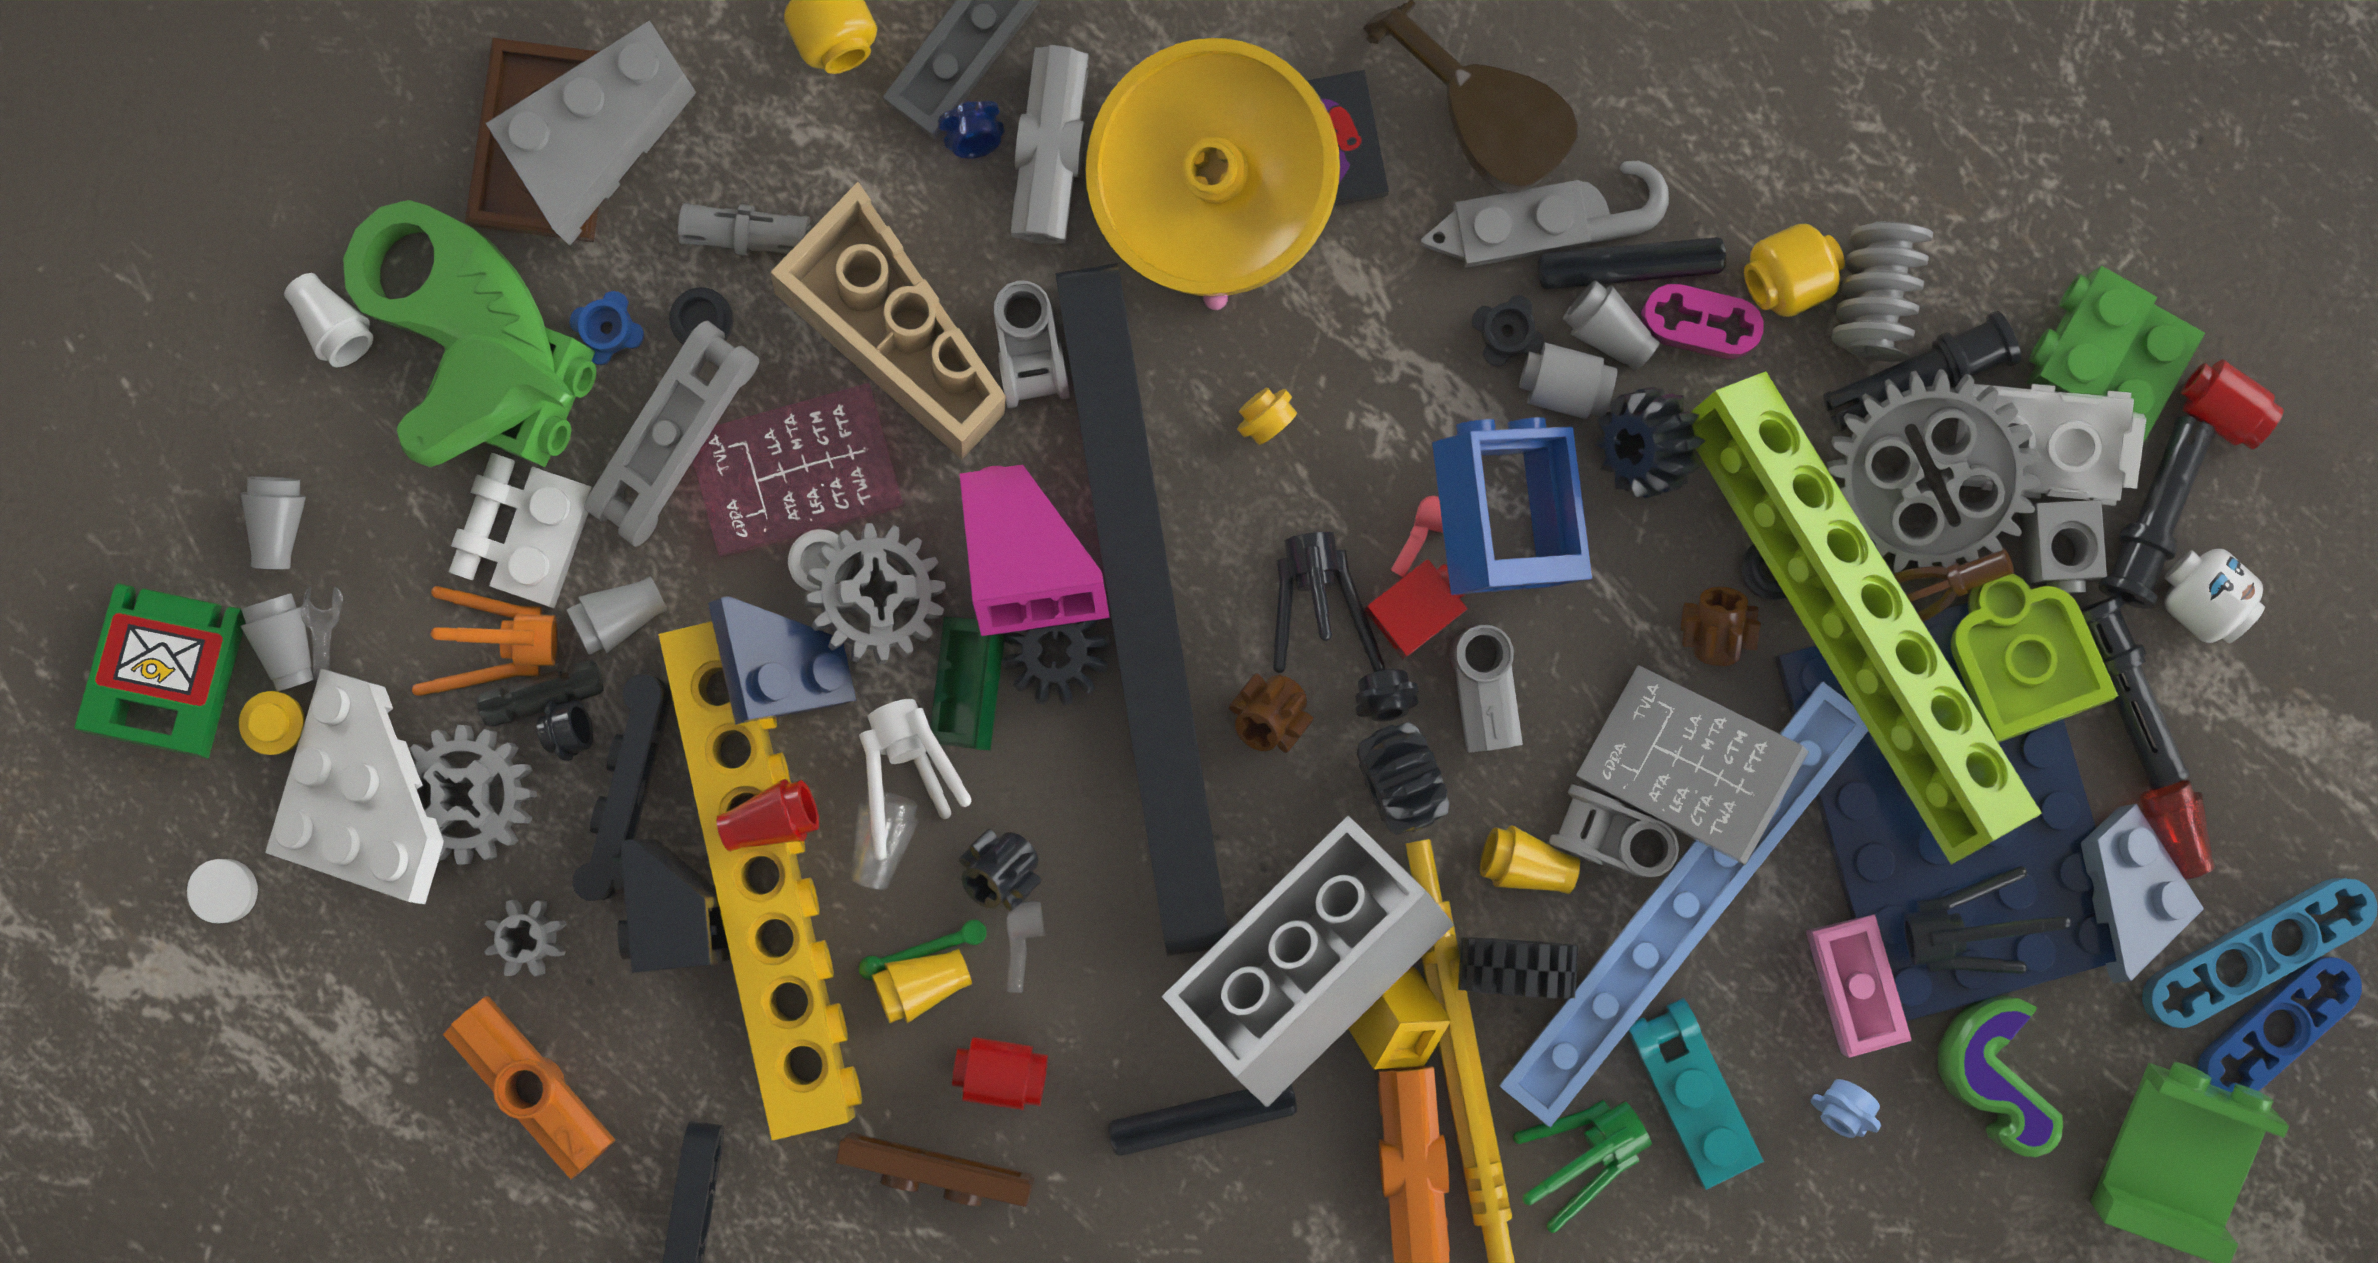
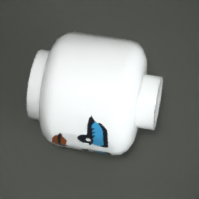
M2213 549L2200 557L2191 550L2183 555L2165 575V579L2172 584L2165 596V609L2196 638L2203 642L2213 643L2220 639H2223L2226 643L2234 642L2250 629L2265 609V606L2259 602L2263 594L2262 582L2224 549Z

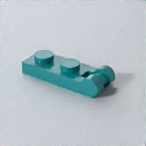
M1681 998L1666 1006L1667 1013L1646 1022L1643 1017L1636 1020L1627 1033L1701 1186L1707 1190L1764 1162L1707 1046L1693 1011L1687 1001ZM1678 1036L1685 1052L1665 1061L1660 1052L1659 1045Z

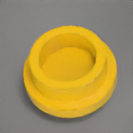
M1268 387L1258 392L1239 410V413L1244 418L1237 428L1239 433L1243 437L1250 435L1258 445H1262L1273 438L1297 415L1296 410L1289 403L1292 398L1291 394L1286 389L1273 394Z
M266 691L255 695L244 705L239 717V730L244 742L254 751L266 755H279L291 750L298 744L305 723V716L299 703L290 695L282 692Z

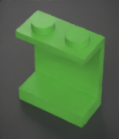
M2173 1062L2170 1070L2148 1063L2090 1203L2105 1224L2213 1263H2231L2238 1243L2225 1228L2265 1132L2267 1131L2284 1138L2289 1125L2271 1107L2274 1101L2259 1091L2238 1084L2234 1086L2232 1092L2209 1084L2211 1081L2209 1075L2182 1063Z

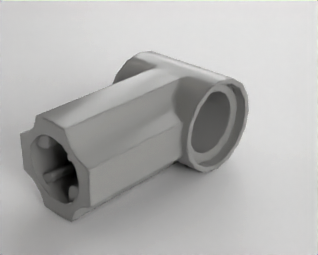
M1472 625L1463 628L1454 636L1449 646V659L1452 668L1455 670L1465 746L1468 753L1523 745L1511 665L1514 648L1506 633L1493 625ZM1478 635L1488 637L1496 648V659L1493 665L1488 670L1482 672L1472 669L1465 657L1469 641Z

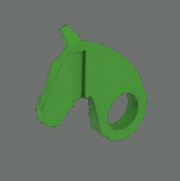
M411 200L379 207L355 229L343 262L345 289L360 311L379 322L436 341L445 348L429 393L423 402L405 415L397 427L402 451L410 460L433 467L516 426L548 402L566 408L574 396L566 384L554 372L553 355L543 318L528 287L517 270L489 239L462 222L428 205ZM427 233L434 247V264L429 278L419 290L405 298L389 299L386 297L380 283V268L385 254L396 241L407 234Z

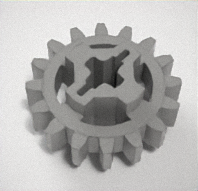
M873 523L865 524L861 540L858 541L847 530L840 532L838 543L841 550L837 552L833 548L824 545L818 554L822 563L827 566V569L811 568L807 575V580L814 585L820 586V590L807 594L804 599L805 606L821 608L822 614L814 620L811 626L814 631L823 630L828 627L832 629L834 635L828 645L832 651L840 647L844 642L851 644V661L858 662L866 649L873 650L878 664H885L888 660L889 648L893 646L902 657L909 656L913 651L912 642L909 637L912 635L916 639L926 642L933 632L923 621L924 618L930 620L939 619L944 611L943 607L931 602V597L941 594L946 589L945 582L930 580L928 576L939 563L937 558L932 557L921 561L916 553L920 549L922 540L917 537L906 546L898 543L899 527L894 525L888 531L885 538H877ZM858 556V574L853 580L834 584V579L839 569L846 562ZM886 556L901 563L910 575H901L887 563ZM871 574L873 581H876L878 590L883 592L889 591L890 594L880 606L879 615L878 607H874L872 597H861L860 594L870 582ZM910 604H916L910 621L893 632V612L898 607H908ZM849 612L864 624V632L850 626L841 617L840 613Z
M457 725L454 740L451 739L445 730H434L431 732L434 746L432 749L421 744H413L409 749L417 760L415 767L423 785L417 789L427 817L436 819L444 840L439 860H445L452 849H454V857L457 864H471L474 849L477 850L484 860H492L497 857L495 841L498 840L507 846L515 845L519 841L511 829L513 823H531L533 817L520 809L522 801L537 797L536 790L522 788L520 779L533 771L531 765L512 764L511 760L519 749L515 743L507 742L496 749V731L484 729L478 735L477 740L474 741L472 727L468 725ZM460 752H474L482 756L478 761L474 760L467 768H460L455 762H450L447 757ZM501 781H503L504 786L502 809L497 805V785ZM427 782L431 785V802L428 808H426L424 796ZM456 783L474 785L468 793L470 799L474 802L472 806L455 805L461 796L455 788ZM461 821H468L474 828H479L482 833L469 838H458L446 832L449 829H454Z

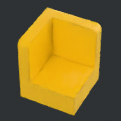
M1411 966L1348 1030L1373 1069L1425 1066L1451 1020L1419 971Z

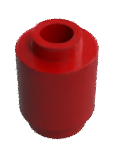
M2224 359L2219 360L2212 367L2202 363L2190 375L2181 390V394L2187 398L2183 407L2185 413L2196 418L2200 423L2204 421L2213 426L2216 434L2233 446L2242 443L2251 450L2257 448L2267 439L2279 423L2284 409L2274 402L2275 395Z
M972 1037L970 1049H957L952 1086L963 1088L962 1101L1018 1110H1024L1025 1104L1041 1106L1048 1055L1033 1053L1034 1046Z

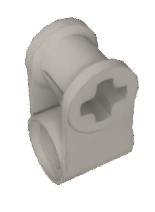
M1015 281L1007 284L998 293L994 302V317L1000 347L998 358L1007 408L1017 407L1019 400L1057 394L1061 400L1070 398L1061 342H1058L1054 314L1047 293L1039 285L1030 281ZM1022 297L1036 300L1041 305L1039 320L1033 326L1026 329L1016 328L1006 319L1009 305ZM1046 372H1048L1047 374H1044V375H1038V376H1032V377L1021 378L1022 376H1028V375H1034V374H1040V373H1046Z
M1571 784L1568 794L1572 797L1571 804L1559 834L1551 835L1548 842L1549 845L1599 865L1603 863L1630 875L1642 878L1660 876L1672 868L1678 858L1679 845L1677 836L1669 826L1659 820L1628 809L1624 804L1612 798ZM1591 810L1592 817L1582 839L1581 832ZM1641 830L1653 832L1662 841V857L1652 867L1639 865L1631 856V840Z

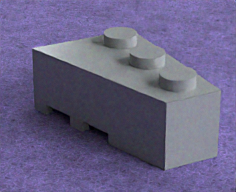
M649 20L490 120L486 125L553 230L570 246L582 232L580 227L604 198L609 199L621 185L618 181L642 152L647 153L696 94V91Z

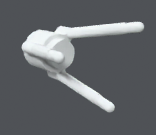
M903 699L877 708L868 715L872 730L865 731L859 735L866 754L871 834L873 837L874 857L877 860H883L887 855L880 754L888 755L891 764H900L914 760L928 794L932 798L936 810L942 819H948L951 816V810L926 751L959 804L963 807L971 804V797L931 731L923 708H918L914 699Z

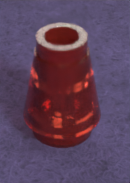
M2184 779L2164 788L2149 789L2141 794L2140 801L2143 806L2141 812L2184 879H2193L2212 871L2215 868V864L2212 858L2202 793L2194 791L2191 782Z

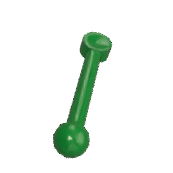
M969 920L962 926V930L882 958L873 955L866 956L859 962V974L865 980L873 981V974L886 970L884 963L924 957L964 942L970 945H979L986 938V927L978 920Z

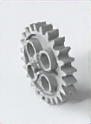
M1938 370L1932 387H1924L1917 371H1913L1910 374L1909 390L1900 392L1890 379L1885 381V391L1888 399L1882 403L1865 393L1862 399L1869 414L1864 419L1853 414H1845V423L1854 432L1852 438L1834 436L1831 441L1833 447L1845 455V459L1826 462V468L1831 475L1843 478L1844 481L1837 483V486L1865 531L1873 540L1872 542L1880 555L1883 557L1888 551L1893 553L1892 568L1894 573L1901 572L1909 560L1916 561L1917 568L1932 566L1933 562H1941L1942 566L1947 568L1950 565L1956 564V559L1964 557L1967 562L1979 559L1977 550L1983 546L1993 553L2002 550L2001 544L1996 537L2001 531L2010 535H2021L2020 527L2012 518L2013 513H2033L2035 510L2032 502L2021 495V491L2041 486L2038 476L2023 471V468L2038 462L2040 455L2036 449L2018 447L2028 440L2033 433L2027 424L2008 427L2019 412L2012 402L1996 410L1993 409L1998 397V391L1995 387L1990 385L1975 397L1973 395L1974 379L1971 375L1965 374L1957 387L1953 389L1949 388V380L1944 370ZM1951 417L1965 422V434L1955 445L1948 447L1939 446L1932 441V430L1941 420ZM1908 424L1916 425L1935 466L1939 470L1944 469L1941 471V478L1960 516V521L1955 525L1947 521L1930 483L1926 479L1921 480L1924 477V471L1904 431ZM1897 446L1903 449L1907 454L1906 461L1902 468L1895 473L1882 474L1872 468V458L1881 448ZM1984 475L1992 479V491L1984 500L1972 503L1966 502L1959 497L1960 487L1969 477ZM1925 503L1933 508L1931 521L1921 529H1906L1899 524L1900 514L1910 504Z

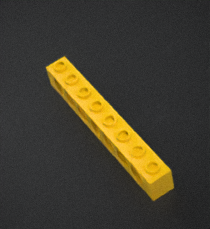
M712 621L660 633L658 635L771 1139L777 1140L848 1123L856 1117L853 1106L862 1104V1094L855 1067L844 1068L839 1043L848 1040V1033L840 1003L830 1005L825 979L834 977L831 955L825 940L816 942L811 917L819 915L818 898L812 878H801L796 855L805 852V842L747 847L729 852L724 847L717 830V816L734 809L737 802L743 796L748 794L757 795L782 779H786L791 783L785 756L782 752L773 754L768 729L777 727V718L735 724L730 701L721 706H716L710 701L707 695V683L712 675L723 670ZM734 732H741L750 742L751 753L745 764L732 769L722 760L720 749L722 742L728 735ZM762 856L773 860L779 869V881L776 887L767 894L755 890L748 878L751 864ZM774 919L787 923L793 932V945L784 956L770 953L763 944V930ZM787 982L799 985L807 994L808 1006L800 1018L794 1019L785 1016L777 1006V993L780 987ZM799 1046L810 1047L821 1057L822 1071L820 1076L814 1081H805L798 1078L791 1069L790 1060L792 1053Z

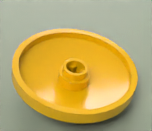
M1226 38L1195 39L1178 43L1156 52L1132 68L1118 82L1103 103L1090 134L1086 155V184L1090 205L1099 228L1110 246L1121 259L1147 279L1169 289L1197 296L1215 297L1247 292L1277 279L1291 269L1305 256L1322 233L1331 215L1339 184L1340 159L1336 132L1330 115L1314 88L1298 71L1272 52L1250 43Z

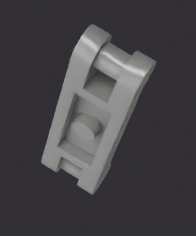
M709 321L700 323L692 331L585 501L584 507L586 511L601 522L609 519L619 527L618 535L635 547L644 543L653 533L658 522L657 516L738 389L750 380L759 364V358L744 346L736 348L731 346L724 340L725 333ZM708 361L719 367L710 383L698 375L704 364ZM628 485L639 493L632 505L624 500V490Z

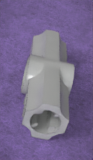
M1049 45L1047 47H1035L1027 112L1026 114H1021L1017 133L1015 170H1019L1011 220L1012 237L1029 243L1052 245L1058 243L1065 244L1073 179L1074 177L1079 178L1082 163L1085 121H1081L1089 73L1088 54L1074 50L1072 47Z

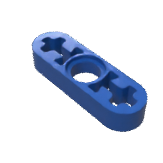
M2320 956L2291 972L2206 1047L2200 1055L2197 1069L2211 1077L2210 1085L2232 1092L2234 1086L2238 1083L2226 1080L2221 1082L2219 1078L2223 1076L2226 1070L2220 1061L2224 1056L2239 1060L2249 1053L2253 1048L2243 1042V1038L2247 1036L2250 1044L2257 1051L2267 1055L2268 1060L2264 1062L2262 1058L2250 1056L2238 1068V1072L2243 1078L2238 1085L2260 1091L2356 1006L2362 993V983L2357 970L2345 960ZM2319 973L2337 975L2338 979L2332 986L2338 994L2335 999L2318 997L2306 1009L2291 1000L2293 994L2297 999L2309 1000L2321 988L2320 981L2316 978ZM2282 1009L2293 1018L2295 1033L2287 1044L2276 1047L2266 1039L2263 1027L2270 1013ZM2308 1011L2316 1015V1017L2313 1020Z

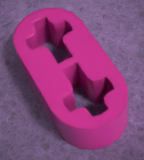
M1667 284L1658 287L1647 298L1641 310V322L1659 343L1722 359H1737L1745 356L1759 343L1763 335L1764 321L1760 311L1752 303L1741 298L1682 284ZM1669 299L1679 301L1678 312L1698 317L1697 323L1679 321L1673 330L1664 328V317L1655 314V307L1663 308ZM1734 313L1740 316L1739 326L1748 329V336H1741L1734 345L1725 342L1726 332L1722 329L1706 326L1707 320L1719 323L1725 322Z

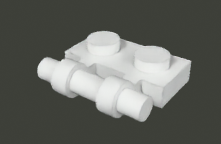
M491 453L484 475H476L471 493L475 494L476 497L464 530L457 528L451 546L457 548L449 573L473 580L481 557L498 562L489 585L490 587L555 608L589 513L585 510L584 505L593 487L532 467L524 490L507 485L516 461ZM500 504L517 509L504 544L488 539Z

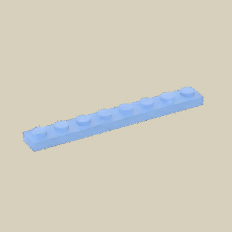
M1820 682L1780 732V735L1803 745L1809 752L1746 865L1694 840L1576 987L1575 998H1567L1499 1083V1087L1549 1127L1553 1125L1868 732L1866 725L1853 704L1826 683Z

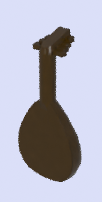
M1409 0L1401 7L1398 6L1397 8L1377 13L1364 26L1363 29L1369 35L1366 39L1370 43L1378 44L1384 37L1391 35L1446 85L1449 114L1461 149L1473 169L1492 187L1507 193L1525 191L1547 178L1571 151L1578 138V122L1572 107L1562 96L1547 84L1520 73L1487 65H1461L1407 16L1415 7L1416 3L1413 0Z

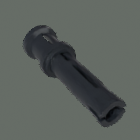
M1995 311L1987 315L1985 323L1955 336L1948 332L1937 336V339L1932 343V349L1916 355L1833 392L1824 393L1825 407L1827 412L1849 402L1854 404V406L1837 412L1836 415L1830 417L1837 430L1842 431L1847 428L1844 420L1846 413L1863 419L1869 414L1862 399L1865 393L1874 397L1880 403L1888 399L1885 391V381L1888 379L1898 387L1900 392L1909 390L1911 372L1917 371L1924 387H1932L1934 378L1938 370L1941 369L1947 374L1949 386L1954 388L1965 374L1973 376L2001 363H2005L2010 367L2020 363L2021 352L2019 344L2005 316L2000 311Z
M2188 416L2176 418L2174 422L2175 427L2146 499L2143 502L2136 523L2127 524L2121 530L2118 538L2123 545L2110 576L2104 577L2100 581L2099 590L2109 597L2121 595L2125 604L2137 608L2152 609L2155 607L2158 599L2154 593L2157 580L2166 560L2174 559L2178 550L2176 546L2177 540L2172 536L2180 519L2211 440L2216 435L2214 427L2202 421L2199 430L2197 429L2190 445L2187 441L2196 418Z
M2116 595L2090 604L2080 610L2118 694V697L2113 701L2124 723L2125 730L2145 770L2151 790H2156L2184 780L2190 776V772L2184 765L2164 714L2160 710L2141 664L2146 662L2144 656L2147 653L2142 644H2135L2120 611L2125 603L2121 595ZM2122 673H2124L2129 686L2127 685ZM2135 702H2137V704H2138V707H2139V709H2140V711H2141V713H2142V716H2143V718H2144V720H2145V722H2146V725H2147V727H2148V729H2149V732H2150V734H2151V736H2152V738H2153V741H2154L2156 747H2154V745H2153V742H2152V740H2151V738H2150V736H2149V733H2148V731H2147V729H2146V726H2145V724H2144V722H2143V720H2142V717H2141V715H2140V713H2139V711H2138V708H2137Z

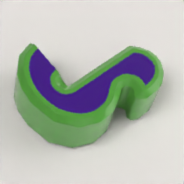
M1996 996L1967 1005L1953 1018L1938 1045V1073L1948 1092L1962 1103L1979 1110L1997 1113L1998 1118L1996 1122L1988 1124L1985 1129L1991 1140L2000 1147L2022 1156L2038 1157L2051 1152L2058 1145L2062 1137V1114L1995 1057L2031 1018L2037 1007L2019 998Z

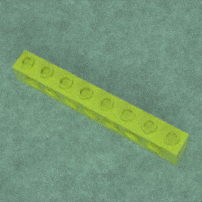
M1765 371L1715 390L1691 411V413L1699 414V417L1692 426L1694 435L1707 440L1699 448L1695 449L1950 864H1954L2042 814L1768 373Z

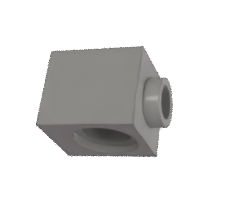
M2101 500L2037 503L2033 505L2035 507L2033 513H2020L2024 579L2028 585L2046 584V586L2056 587L2070 595L2086 593V582L2107 577ZM2057 533L2067 536L2074 545L2075 557L2069 566L2059 563L2053 556L2051 544Z

